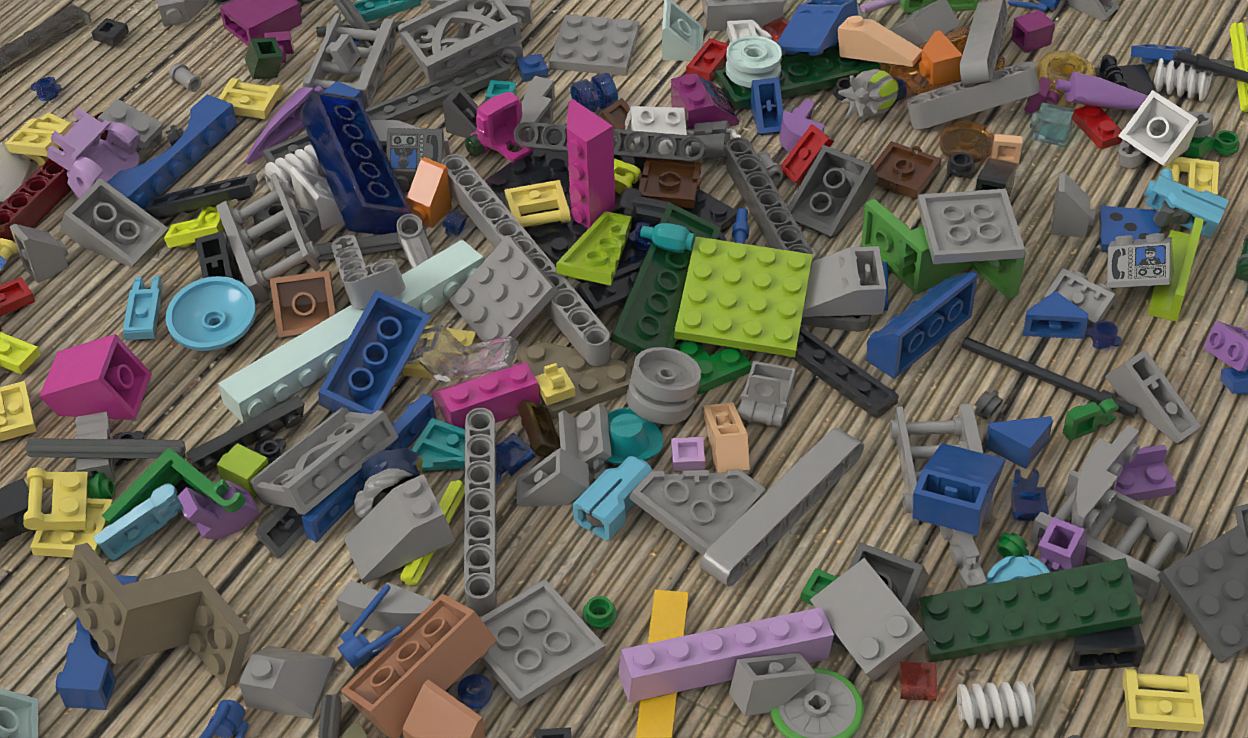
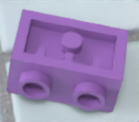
M1215 321L1204 349L1237 371L1245 372L1248 367V331L1242 327Z
M1165 445L1140 448L1135 459L1131 463L1126 461L1123 465L1115 491L1135 501L1174 495L1177 485L1165 464L1167 455Z

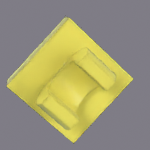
M556 363L545 366L544 374L535 376L539 385V393L547 406L576 396L575 386L563 367L558 368Z

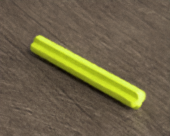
M1234 22L1230 28L1234 66L1237 69L1248 72L1246 27L1243 22ZM1236 80L1240 109L1242 112H1248V83Z
M460 480L449 483L439 502L448 525H450L465 496V485ZM435 551L406 564L400 578L407 586L418 585Z

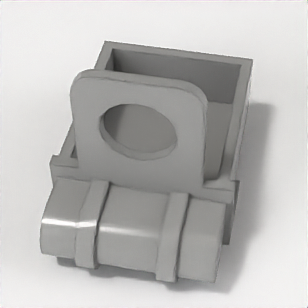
M753 361L744 392L741 394L738 412L740 418L747 420L749 423L757 422L767 424L770 427L772 425L782 427L783 420L786 419L790 407L789 400L795 383L796 369Z

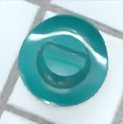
M620 408L608 412L612 457L604 462L620 466L631 456L648 461L661 451L663 436L654 422L638 416L630 408Z

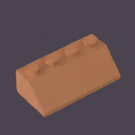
M441 594L340 691L381 732L390 738H398L403 734L402 728L423 684L428 679L446 691L451 685L457 683L462 678L464 672L476 660L484 657L497 640L474 610Z

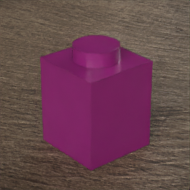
M1041 10L1014 18L1011 40L1024 53L1052 44L1055 23Z

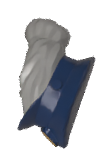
M407 448L379 451L362 464L361 479L365 482L364 489L356 494L354 500L356 514L364 518L394 487L420 476L423 465L420 454Z

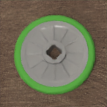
M812 668L816 673L815 679L786 704L776 707L771 711L775 726L786 738H851L862 723L864 706L859 691L847 678L831 670ZM813 706H818L821 710H815Z

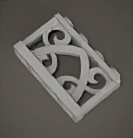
M450 0L398 26L401 42L417 61L429 82L445 77L522 39L518 19L509 12L501 0ZM491 5V11L484 16L485 7ZM498 14L502 21L497 22L493 18ZM451 23L474 24L470 30V36L463 40L455 38L443 39ZM421 38L423 41L430 43L421 44L416 42V40ZM432 50L433 54L428 57L422 52Z
M341 407L250 480V483L264 505L269 506L273 503L295 508L298 514L305 515L360 470L365 461L379 451H383L399 437L384 411L377 410L373 414L349 412L347 408Z

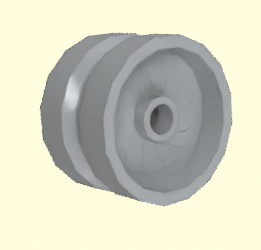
M654 347L641 351L635 357L626 400L630 409L638 416L650 422L660 424H676L686 420L693 410L701 378V369L694 359L676 349Z

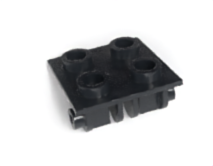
M1107 54L1102 57L1099 68H1092V72L1096 77L1147 96L1152 90L1156 92L1144 64L1117 66L1116 58Z

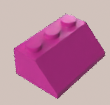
M527 362L515 363L432 391V397L445 422L465 429L467 414L476 408L490 410L494 415L495 423L520 415L517 406L524 399L540 405L538 381Z

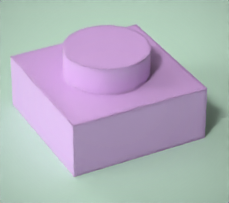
M703 437L671 438L673 471L705 469Z

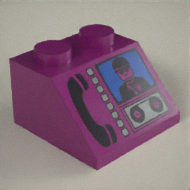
M697 73L671 79V105L677 108H684L686 130L694 129L695 123L728 120L730 127L739 125V120L721 88Z

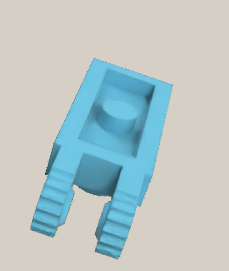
M153 276L151 289H145L142 277H135L133 288L129 292L123 325L125 340L155 339L162 298V279L160 276Z
M169 483L161 485L160 488L152 492L151 498L134 507L130 512L93 537L111 561H115L166 525L167 521L176 516L178 512L183 510L176 488Z

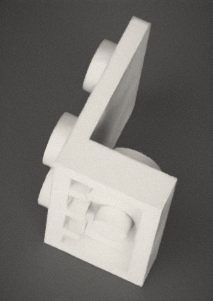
M631 106L625 120V130L687 135L684 108ZM641 137L635 138L633 140V151H642L645 146L644 139ZM670 140L661 141L658 147L660 154L670 153L673 145ZM687 145V147H686V153H687V155L689 154V153H688V145Z

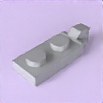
M940 526L943 539H948L951 546L950 556L952 563L960 568L958 581L963 589L986 585L987 580L979 563L980 554L972 535Z

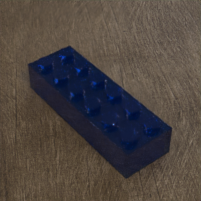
M312 90L299 115L347 230L377 235L397 232L396 225L399 218L405 214H412L361 98Z

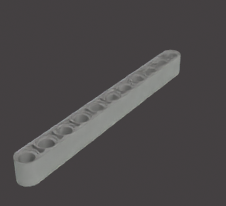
M459 154L446 156L441 164L447 166L450 194L494 248L507 235L512 237L559 290L543 308L588 364L600 366L607 363L611 358L608 329L564 276L556 274L555 265L467 159Z

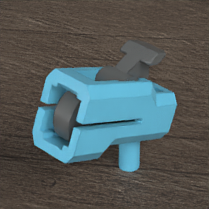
M1163 169L1156 182L1150 180L1144 196L1148 197L1145 205L1157 210L1153 217L1156 225L1165 227L1170 222H1174L1192 230L1195 217L1202 218L1204 222L1201 234L1209 238L1214 234L1229 202L1228 199L1210 191L1199 192L1173 181L1171 169Z
M631 456L618 468L605 469L604 459L597 458L593 462L594 483L573 503L574 520L589 531L593 529V533L602 539L610 540L626 523V512L635 504L629 499L630 494L652 471L651 466L646 461Z

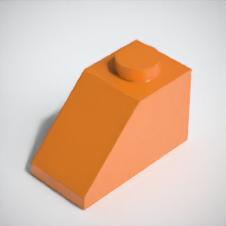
M937 30L922 49V61L919 62L920 73L932 86L961 79L960 61L962 54L940 30Z
M423 157L409 190L407 202L409 214L418 216L422 224L431 228L452 209L447 166Z

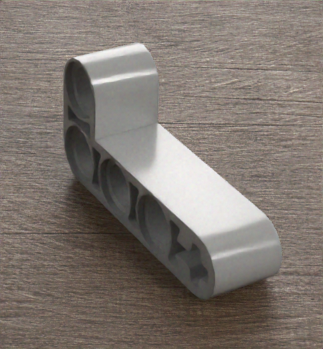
M354 235L342 236L332 242V251L353 308L366 307L375 290L390 297H395L405 290L406 286L395 259H384L366 266Z

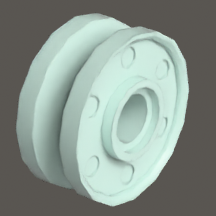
M744 36L735 39L729 44L726 53V75L732 82L751 88L752 80L780 76L782 51L775 41L762 36Z

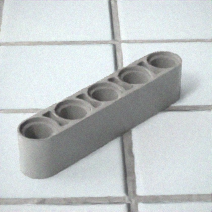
M1033 62L1019 63L994 71L993 79L990 82L964 86L961 81L913 96L907 100L912 127L914 129L928 128L1037 94L1040 91L1036 65Z

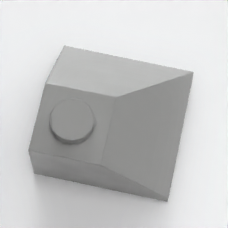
M268 646L252 653L239 681L246 707L313 720L335 665V658Z

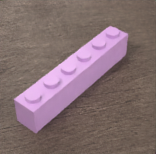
M822 607L624 648L621 649L618 674L628 702H634L730 681L733 679L737 659L800 652L807 663L827 660L834 633Z

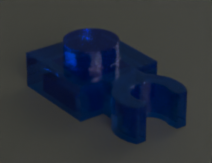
M514 432L496 446V485L500 482L504 472L513 476L536 457L533 449Z
M1016 469L1013 478L1014 487L1011 490L1014 520L1034 521L1040 512L1048 515L1045 487H1037L1040 477L1038 470L1033 469L1031 479H1024L1020 475V469Z

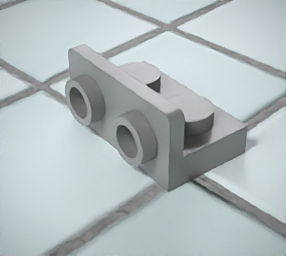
M1062 268L1044 295V298H1046L1054 291L1058 292L1087 312L1089 317L1088 324L1096 328L1108 310H1114L1117 306L1114 291L1108 288L1107 285L1102 283L1096 285L1088 281V278L1081 272L1076 270L1070 272Z
M598 403L576 418L565 410L558 413L561 449L587 463L589 470L593 468V462L597 458H603L605 461L612 457L608 413L604 406Z

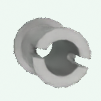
M176 63L171 66L169 75L173 82L182 84L191 92H195L200 88L201 79L191 73L185 64Z
M761 151L757 153L773 183H778L783 177L782 167L772 160L768 152Z

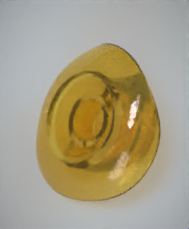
M1065 50L1046 54L1036 67L1038 81L1042 76L1051 80L1049 89H1053L1060 94H1064L1065 91L1055 89L1057 79L1069 81L1073 71L1096 76L1093 65L1086 58Z

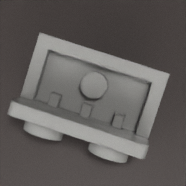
M116 99L98 117V121L101 123L107 120L110 121V124L112 122L123 123L132 127L140 135L137 146L143 150L152 141L157 144L162 141L163 123L119 99Z

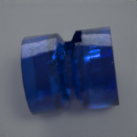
M607 72L593 76L591 81L584 79L574 82L570 86L571 98L593 113L597 111L598 107L602 110L606 109L618 100L616 85Z

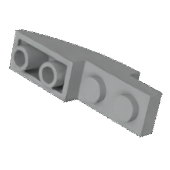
M1127 425L1112 444L1101 438L1098 439L1089 452L1079 475L1072 507L1071 524L1081 527L1085 531L1087 529L1092 531L1098 524L1103 509L1109 510L1114 505L1118 497V492L1115 491V488L1123 470V465L1126 461L1131 463L1139 451L1140 446L1136 444L1139 430Z

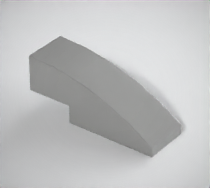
M534 76L523 98L521 122L550 124L553 121L552 105L555 103L553 80ZM528 128L523 132V139L526 142H531L534 139L535 132L532 128Z
M351 580L336 600L341 620L354 624L379 591ZM387 582L386 584L390 585L391 589L361 627L389 632L397 626H402L404 630L434 601Z

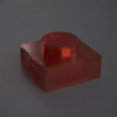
M780 17L763 25L762 30L767 31L772 36V40L777 43L789 21L784 17Z
M900 662V699L936 701L938 693L936 663Z

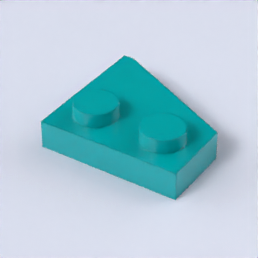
M431 418L411 449L420 454L423 460L422 471L465 469V429Z

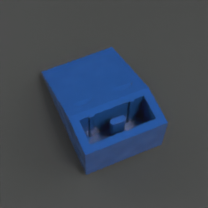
M808 0L799 5L777 42L781 47V51H786V54L808 52V55H819L824 52V49L836 46L839 41L838 27L848 17L858 16L857 0Z
M941 443L923 468L913 492L912 518L978 536L1006 459Z

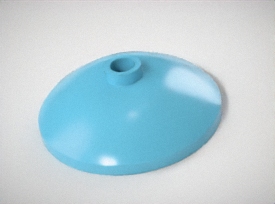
M221 276L203 278L185 286L173 297L166 311V324L173 339L186 348L198 351L220 349L236 342L250 329L256 316L255 299L249 288L238 280Z

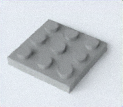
M577 14L565 15L550 58V69L626 76L640 30L639 21L588 17Z
M1006 189L918 194L917 205L933 264L1024 258L1025 247Z
M507 235L449 300L491 353L499 357L559 290L512 237Z
M546 579L480 618L497 641L489 648L487 654L479 660L519 707H522L606 654L603 642Z

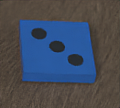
M1100 206L1101 252H1108L1109 244L1111 241H1115V238L1118 236L1131 235L1136 240L1146 239V235L1160 233V226L1156 225L1153 221L1157 210Z

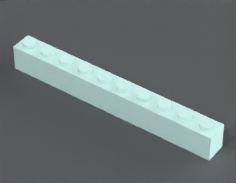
M460 240L402 274L406 286L405 290L392 298L424 313L432 312L435 308L449 301L455 292L483 263L484 257L464 240ZM352 305L348 306L219 382L218 385L223 404L244 423L285 401L288 397L328 374L366 307L357 309L353 308Z

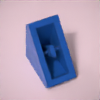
M779 77L752 80L751 113L758 135L780 132L783 105Z
M1054 291L1026 311L1023 336L1084 339L1089 318L1088 313Z
M1052 417L988 423L985 441L986 449L1027 469L1049 442L1053 423Z

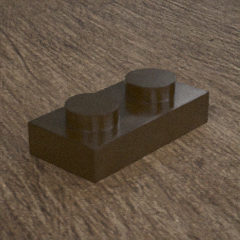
M524 399L517 406V409L522 419L521 424L529 438L530 448L538 456L548 457L561 448L560 439L548 408Z

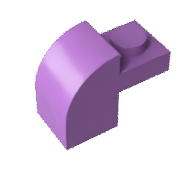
M805 98L799 108L795 107L792 113L788 111L783 113L779 140L783 148L789 153L811 124L824 132L825 125L812 121L814 101Z
M226 480L229 490L223 494L222 498L224 500H230L238 492H241L246 498L245 504L239 510L231 513L224 511L206 496L187 487L178 495V498L184 508L182 510L184 516L191 523L196 524L203 538L221 539L242 530L260 513L249 490Z
M1053 517L1038 544L1041 554L1039 561L1043 562L1050 572L1081 567L1087 546L1085 529Z

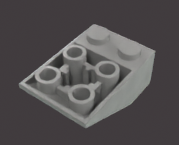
M879 246L849 247L813 261L802 317L883 314L887 289Z

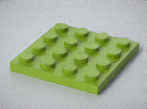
M696 237L674 338L795 357L813 254Z

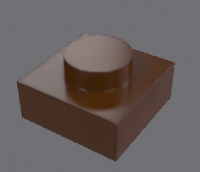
M620 98L602 111L600 117L611 124L613 129L625 130V120L630 107L623 98Z

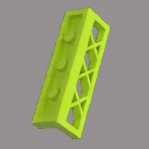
M1195 217L1191 234L1170 230L1169 237H1172L1174 274L1169 285H1155L1147 315L1178 321L1204 219Z

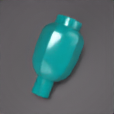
M661 223L654 228L643 225L640 233L641 237L652 239L658 248L675 253H683L686 250L692 251L696 239V234L690 233L687 227L672 223Z

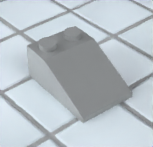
M99 178L63 214L60 231L82 247L133 268L167 233L169 228L103 179Z
M424 474L394 487L353 528L344 540L363 584H366L454 542L455 538Z
M865 558L810 599L815 608L822 607L831 629L872 682L929 640L922 628Z

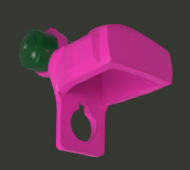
M511 92L503 93L492 97L477 108V131L471 133L470 137L466 138L464 142L471 156L476 157L484 154L491 148L501 153L511 162H515L533 152V149L521 146L522 150L519 152L508 151L509 143L519 145L514 138V131L518 124H520L523 112L521 101L516 95Z

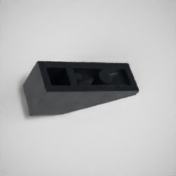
M223 231L195 239L203 278L221 276L239 281L238 264L229 239Z

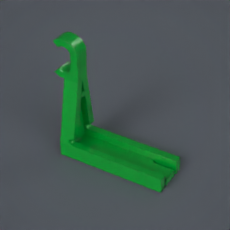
M168 447L101 516L111 525L134 507L151 498L152 492L160 488L161 485L169 483L175 486L181 479L229 513L239 510L245 504L246 498L241 492H238L230 500H224L222 496L229 490V485L224 479L214 484Z

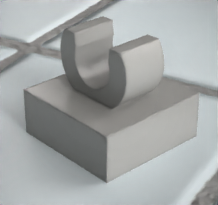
M341 34L338 40L331 42L325 50L326 53L332 55L333 59L331 62L337 64L341 72L350 71L361 56L350 34Z

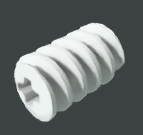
M1160 58L1153 85H1156V92L1158 93L1166 86L1167 95H1171L1176 88L1178 97H1182L1185 91H1188V98L1191 100L1198 93L1199 101L1203 102L1207 97L1213 72L1209 76H1207L1206 70L1197 74L1196 70L1192 69V66L1188 71H1185L1184 63H1181L1177 69H1174L1173 60L1164 67L1163 58Z
M309 144L305 146L304 150L298 149L294 154L289 153L285 155V159L277 158L275 164L268 162L265 165L264 175L270 190L274 191L276 188L270 175L276 173L283 182L287 180L289 183H292L290 174L292 166L319 175L318 170L325 175L327 171L320 152L313 145Z
M1016 681L1013 690L1008 682H1001L998 691L994 683H987L984 692L978 683L972 684L970 692H968L964 684H958L957 707L960 722L966 720L970 730H974L976 720L981 719L984 729H989L991 718H995L998 727L1003 728L1005 718L1009 717L1013 727H1018L1020 717L1024 716L1027 726L1031 727L1036 712L1032 682L1028 683L1026 689L1022 681Z

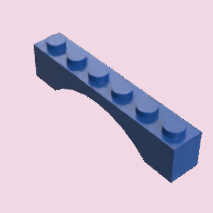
M207 94L190 109L188 126L182 137L171 148L146 163L119 171L107 183L140 208L145 209L151 197L159 196L237 125L233 104Z

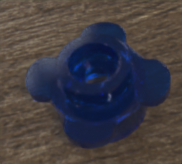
M54 77L41 78L30 86L32 91H36V95L41 101L55 99L62 89L60 84H56Z
M638 222L635 224V230L628 234V240L634 242L637 248L647 250L652 239L643 238L640 236L643 225L653 226L648 223Z
M1098 321L1094 326H1090L1086 330V335L1091 337L1092 345L1096 349L1101 350L1110 346L1117 347L1121 345L1122 339L1117 336L1118 328L1110 321Z

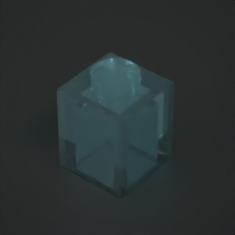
M1042 102L1039 112H1033L1030 128L1034 129L1032 140L1065 147L1071 130L1074 109Z

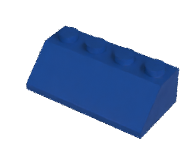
M972 271L946 278L937 286L931 287L921 299L913 301L899 316H894L880 331H875L870 335L866 344V361L893 379L899 376L971 318L978 274Z
M375 290L318 392L319 406L334 413L341 407L347 408L349 412L373 414L377 410L380 411L431 319V315Z

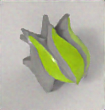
M873 69L861 72L856 78L853 75L850 76L851 86L849 89L838 91V94L846 97L841 103L850 104L846 118L849 119L854 113L858 112L861 121H865L870 116H878L889 110L897 99L899 86L897 81L887 72Z

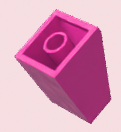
M116 334L58 351L39 397L58 416L79 417L107 411L109 419L132 420L136 419L152 373Z

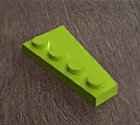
M605 211L556 263V274L565 275L571 279H583L611 286L631 229V216Z

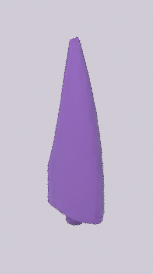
M1074 71L1069 81L1057 79L1055 83L1056 90L1065 91L1063 95L1067 101L1088 106L1137 111L1148 97L1145 94L1100 77Z
M319 85L315 88L304 87L298 89L269 121L253 145L245 162L251 164L263 156V150L278 145L310 123L322 111L319 98L324 89Z

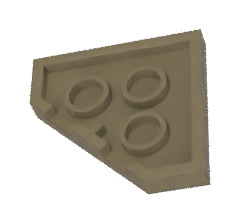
M545 341L516 351L518 362H527L534 376L544 374L545 366L556 363L558 368L563 367L575 386L576 396L548 406L539 393L542 403L548 408L553 420L557 419L558 413L563 410L571 414L627 394L632 373L624 361L610 358L604 365L593 366L588 364L576 349Z

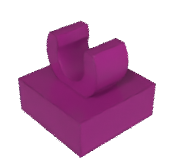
M290 31L264 33V38H276L283 55L282 63H286V54H294V45Z
M1043 76L1040 78V91L1028 97L1024 108L1025 111L1032 115L1038 107L1043 112L1049 113L1053 104L1047 101L1056 104L1059 98L1057 92L1049 90L1051 80Z

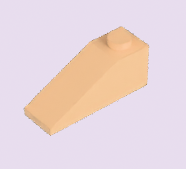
M851 16L838 27L840 57L911 67L922 57V49L874 20L863 19L861 16Z
M734 403L703 405L705 424L717 473H726L727 470L737 469L741 471L750 470L748 434Z

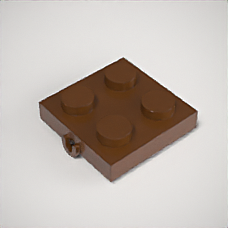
M891 141L873 164L879 178L876 185L917 199L918 194L922 193L939 170L941 158L922 152L918 146L909 148Z
M646 158L643 173H639L638 184L640 185L638 191L645 198L671 202L680 208H694L697 190H700L701 163Z

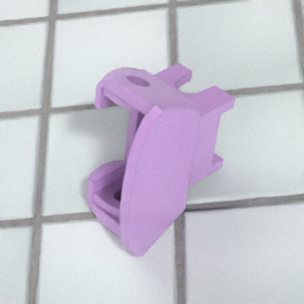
M78 107L75 110L74 117L79 121L77 123L74 122L71 125V129L64 136L57 131H54L51 136V140L59 145L63 151L51 145L48 148L47 157L68 170L67 176L69 178L67 183L79 199L99 178L107 182L119 171L138 166L139 154L136 148L140 135L132 127L123 123L112 122L110 124V121L107 120L101 123ZM105 129L108 131L106 141L100 139Z

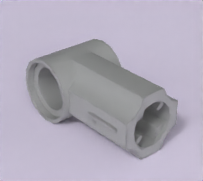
M405 214L400 217L396 225L398 240L404 249L411 269L434 255L424 233L421 219L414 214ZM408 229L416 230V233L410 235L404 232Z

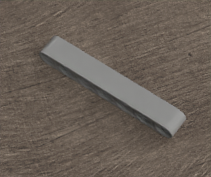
M989 0L978 2L960 61V74L964 86L990 82L993 79L1008 20L1005 0Z
M486 408L473 409L467 414L465 422L464 590L467 607L474 610L478 616H484L496 608L497 604L496 429L494 415ZM478 564H486L481 567L476 566ZM477 593H486L482 596H476Z
M837 427L833 428L709 547L702 557L700 568L726 586L734 585L857 463L863 453L864 443Z

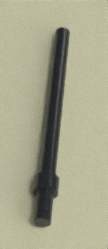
M1176 50L1173 55L1174 61L1190 65L1194 70L1200 72L1206 70L1248 83V72L1211 61L1208 56L1202 54L1192 55L1180 50Z
M966 337L962 343L963 349L1095 402L1097 406L1102 401L1112 398L1119 406V409L1116 410L1118 413L1134 418L1138 410L1137 406L1115 398L1116 394L1104 389L1100 392L969 337Z

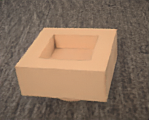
M994 134L991 158L1019 165L1022 136Z

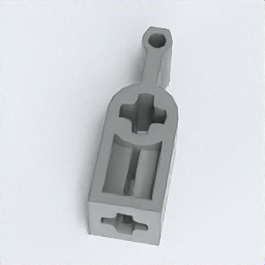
M107 411L76 417L77 435H75V439H111L110 420ZM76 458L77 472H88V480L94 478L98 473H105L115 483L114 458Z

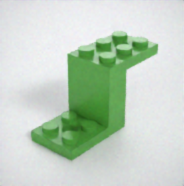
M872 199L865 203L861 246H879L882 262H888V270L916 295L968 267H972L1009 300L1019 294L1026 252H1024V258L933 264L923 225L911 230L877 200Z

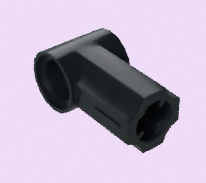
M625 188L621 191L612 213L631 216V225L636 221L658 225L668 203L671 202L645 198L637 189Z

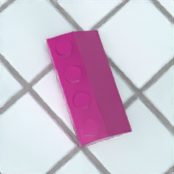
M572 99L568 103L566 128L571 216L576 222L583 224L589 229L605 211L612 212L615 206L613 126Z

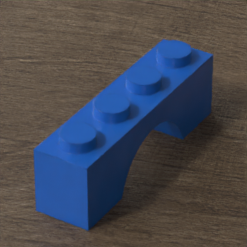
M114 575L122 585L139 581L138 576ZM78 618L76 625L77 633L73 643H69L67 647V661L63 672L60 671L56 678V691L60 694L65 707L107 710L116 679L109 661L98 655L100 649L98 642L88 630L84 629Z

